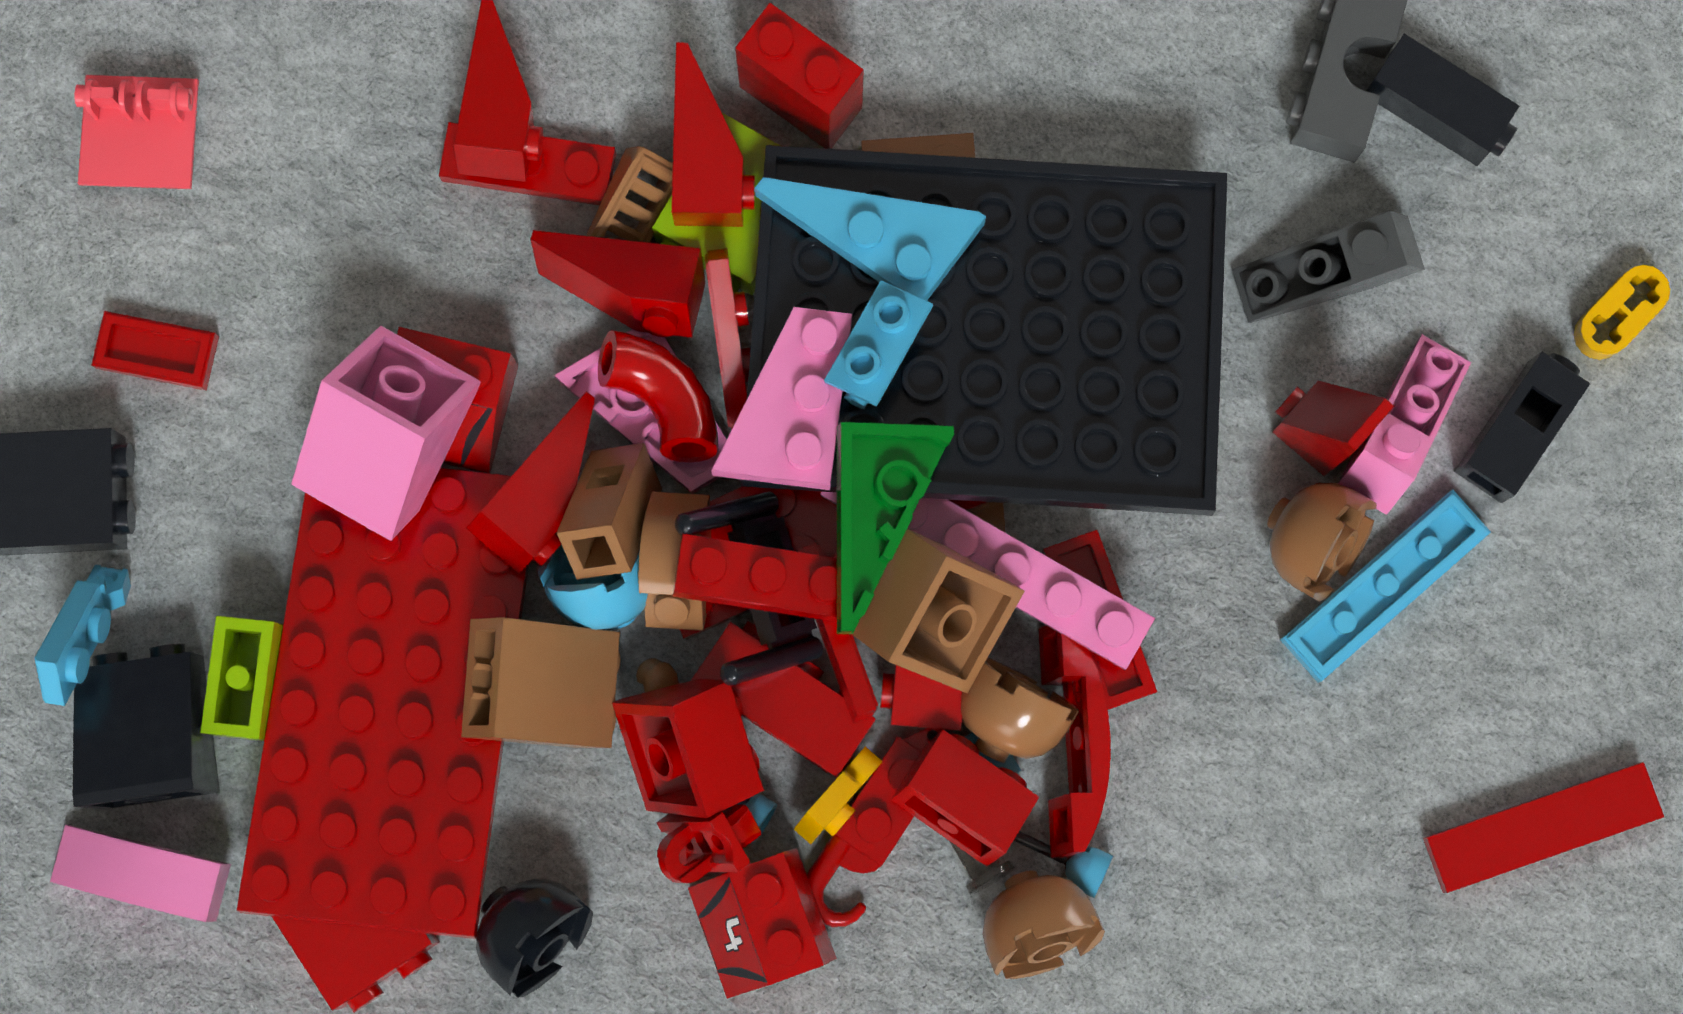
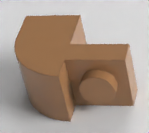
M652 492L641 534L638 574L639 593L648 594L644 608L645 627L701 631L704 629L707 617L706 602L672 596L682 537L676 531L675 519L681 513L710 506V495ZM711 530L695 535L711 538Z

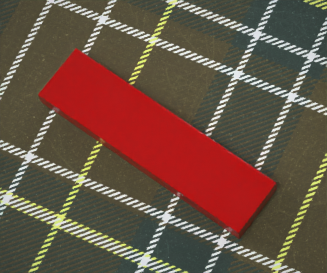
M1640 762L1423 837L1441 890L1443 893H1449L1664 818V814L1644 762Z

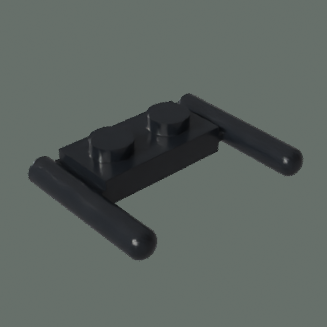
M771 491L684 512L675 519V528L680 535H695L731 525L733 531L727 533L729 541L794 551L784 517L777 518L776 512L779 508V501L777 496ZM750 609L761 645L767 644L769 649L723 664L720 669V677L725 684L733 686L820 658L823 653V646L821 641L813 636L811 631L817 628L815 619Z

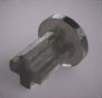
M950 842L972 879V882L966 886L970 895L994 884L1015 869L1011 860L1002 863L1000 859H997L989 866H986Z

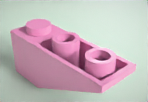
M1422 334L1385 396L1394 407L1353 453L1338 484L1351 488L1376 502V509L1387 515L1415 480L1471 362Z

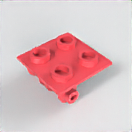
M86 75L85 85L77 84L74 93L76 106L83 107L78 185L192 189L199 80L192 78Z

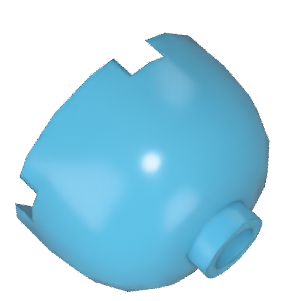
M561 544L538 569L539 578L552 606L559 615L577 627L594 630L620 629L632 623L646 605L648 594L639 593L638 584L640 550L631 572L577 580Z

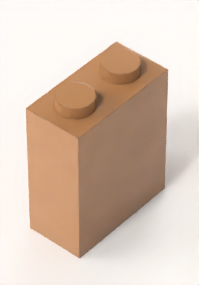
M505 617L471 619L461 737L572 748H612V736L616 725V715L612 702H615L617 673L620 668V632Z

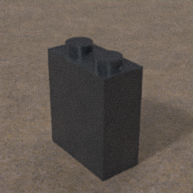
M112 428L0 433V556L128 549L127 534L134 533L136 517L132 500H127L126 478L133 476L135 460L132 445L126 443V437Z

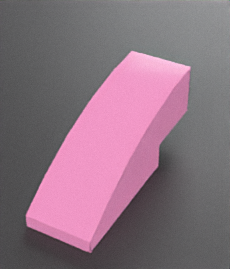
M65 825L50 882L203 922L217 921L231 864L182 853L170 848Z

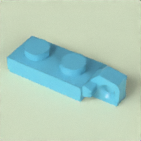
M95 565L86 581H76L34 658L42 698L45 703L65 706L76 684H81L86 679L91 655L97 644L104 643L109 634L111 611L126 604L131 588L128 569L123 568L120 570Z

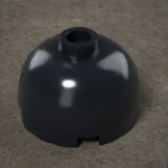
M543 878L521 881L509 889L506 886L499 887L488 896L481 908L484 916L478 926L476 951L480 964L489 976L510 996L513 993L517 998L524 997L539 989L563 967L553 961L561 953L569 940L576 950L579 948L592 925L593 912L572 891L555 881Z

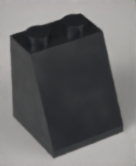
M168 644L149 648L150 658L128 661L126 652L100 654L92 657L93 666H89L86 679L81 684L77 683L74 688L72 790L74 807L107 810L220 793L213 735L200 733L207 687L204 656L193 652H186L185 644Z

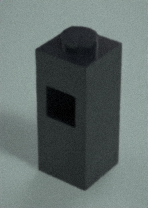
M1405 33L1366 90L1367 92L1380 95L1378 102L1380 106L1475 166H1478L1490 152L1499 157L1518 129L1509 123L1520 107L1518 104Z
M1543 351L1527 362L1454 472L1500 503L1514 497L1591 383L1579 376L1580 369L1569 359L1556 353L1547 355Z

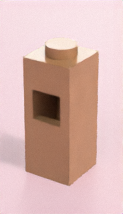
M644 443L593 450L589 454L557 531L559 540L577 580L632 571L640 550L643 522L652 492L662 491V486Z

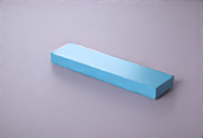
M1452 489L1284 635L1280 641L1318 683L1322 682L1489 535L1491 531Z

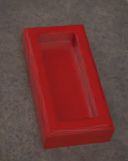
M104 311L91 366L99 370L207 391L219 336L215 332Z

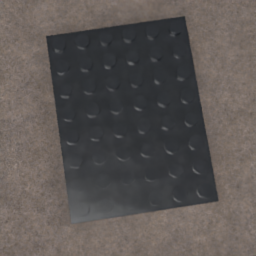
M766 145L763 175L766 178L979 211L986 216L985 225L927 300L933 304V307L877 407L868 403L865 409H860L844 399L846 392L843 391L839 424L840 422L954 426V436L950 444L945 448L922 498L1214 515L1216 511L1227 173ZM763 201L761 202L747 399L793 307L852 314V332L879 284L877 280ZM837 441L830 490L741 479V486L837 492Z

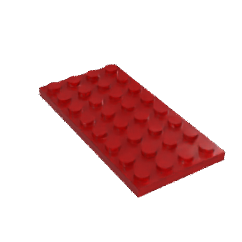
M440 468L420 511L392 541L305 493L239 891L238 912L476 939L504 741L461 737L470 620L501 617L521 620L529 564L518 574L467 530L466 527L511 476Z

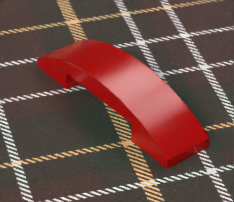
M1045 625L1038 629L1041 685L1063 686V697L1079 709L1069 731L1066 733L1069 793L1048 800L1051 858H1064L1085 852L1097 828L1109 782L1111 737L1105 694L1090 650Z

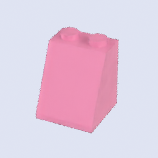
M383 326L378 327L321 380L291 485L392 541L420 511L479 389L481 381Z

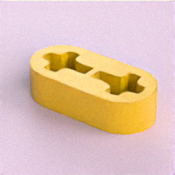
M1640 265L1631 268L1620 276L1576 323L1574 339L1581 353L1589 358L1602 360L1610 358L1624 349L1664 308L1669 300L1670 286L1665 275L1653 266ZM1643 281L1651 287L1647 297L1652 303L1644 300L1630 310L1624 305L1635 291L1629 282L1635 286ZM1614 315L1620 321L1609 333L1614 343L1605 340L1598 344L1592 338L1597 329L1591 322L1600 325Z

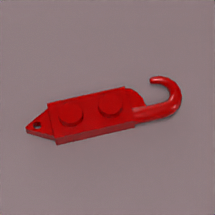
M925 728L903 740L899 737L896 738L882 759L883 762L874 771L852 804L856 811L833 837L831 836L807 872L810 886L825 925L830 927H846L856 922L866 911V905L862 902L857 903L853 908L845 912L833 911L825 904L823 898L824 889L839 866L852 872L865 874L875 872L883 865L914 818L912 814L891 801L924 746L930 741L927 738L928 732L935 731L938 734L943 729Z

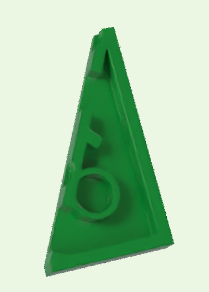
M840 422L837 426V634H853L861 617L865 615L888 562L892 560L913 518L912 514L919 500L924 496L931 482L930 478L945 448L950 444L954 436V426Z

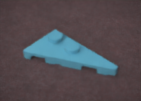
M763 177L754 188L757 198L878 282L882 280L926 301L958 261L986 221V216L979 211Z

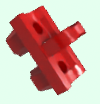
M734 805L723 813L721 811L709 818L667 814L656 822L661 832L668 834L659 844L657 850L658 863L665 877L675 883H692L702 878L708 872H739L750 863L743 848L761 835V830L746 805Z

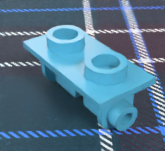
M881 280L824 382L846 392L844 399L860 409H865L868 403L877 407L930 313L933 304Z

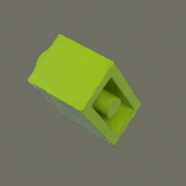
M216 616L200 733L264 741L283 625L273 621Z

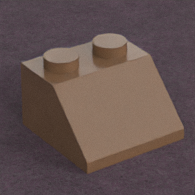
M907 529L892 560L888 562L865 615L861 617L852 635L886 661L968 694L1025 591L949 547Z

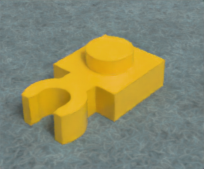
M865 746L806 812L794 830L809 844H812L823 830L833 837L856 811L848 804V801L883 761Z

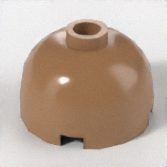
M1322 482L1300 490L1291 500L1285 497L1282 498L1273 508L1267 522V527L1273 530L1270 539L1272 564L1279 575L1294 588L1319 602L1329 597L1335 589L1329 587L1326 583L1337 570L1340 575L1346 577L1367 542L1374 520L1365 516L1366 510L1376 509V502L1343 485Z
M987 658L968 694L963 692L961 695L962 720L964 725L978 737L975 743L976 747L983 754L1002 763H1005L1009 754L1030 759L1042 756L1056 747L1069 731L1079 709L1054 691L1048 699V693L1036 685V680L991 658Z
M1033 870L1021 872L1010 877L1004 883L1006 890L999 893L993 899L984 918L982 935L986 953L994 973L998 976L1003 970L1006 979L1031 977L1061 967L1064 963L1062 958L1059 957L1060 955L1077 947L1080 956H1082L1102 941L1105 933L1096 909L1081 888L1069 879L1054 875L1038 876L1037 872Z

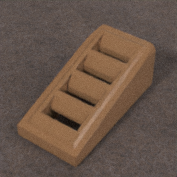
M641 146L626 148L586 236L603 238L608 230L625 240L650 243L654 235L652 227L672 195L673 163ZM640 170L658 179L655 187L637 177ZM629 190L649 200L646 208L625 198ZM620 211L639 221L636 230L614 219L616 213Z

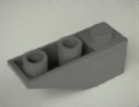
M1387 211L1232 269L1248 323H1253L1369 290L1425 270L1408 216Z

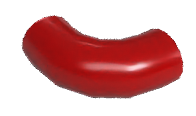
M610 330L603 340L599 354L598 381L600 386L630 393L648 405L657 419L660 433V452L664 457L677 462L693 463L705 461L715 456L718 451V432L711 399L692 369L662 345L626 332Z

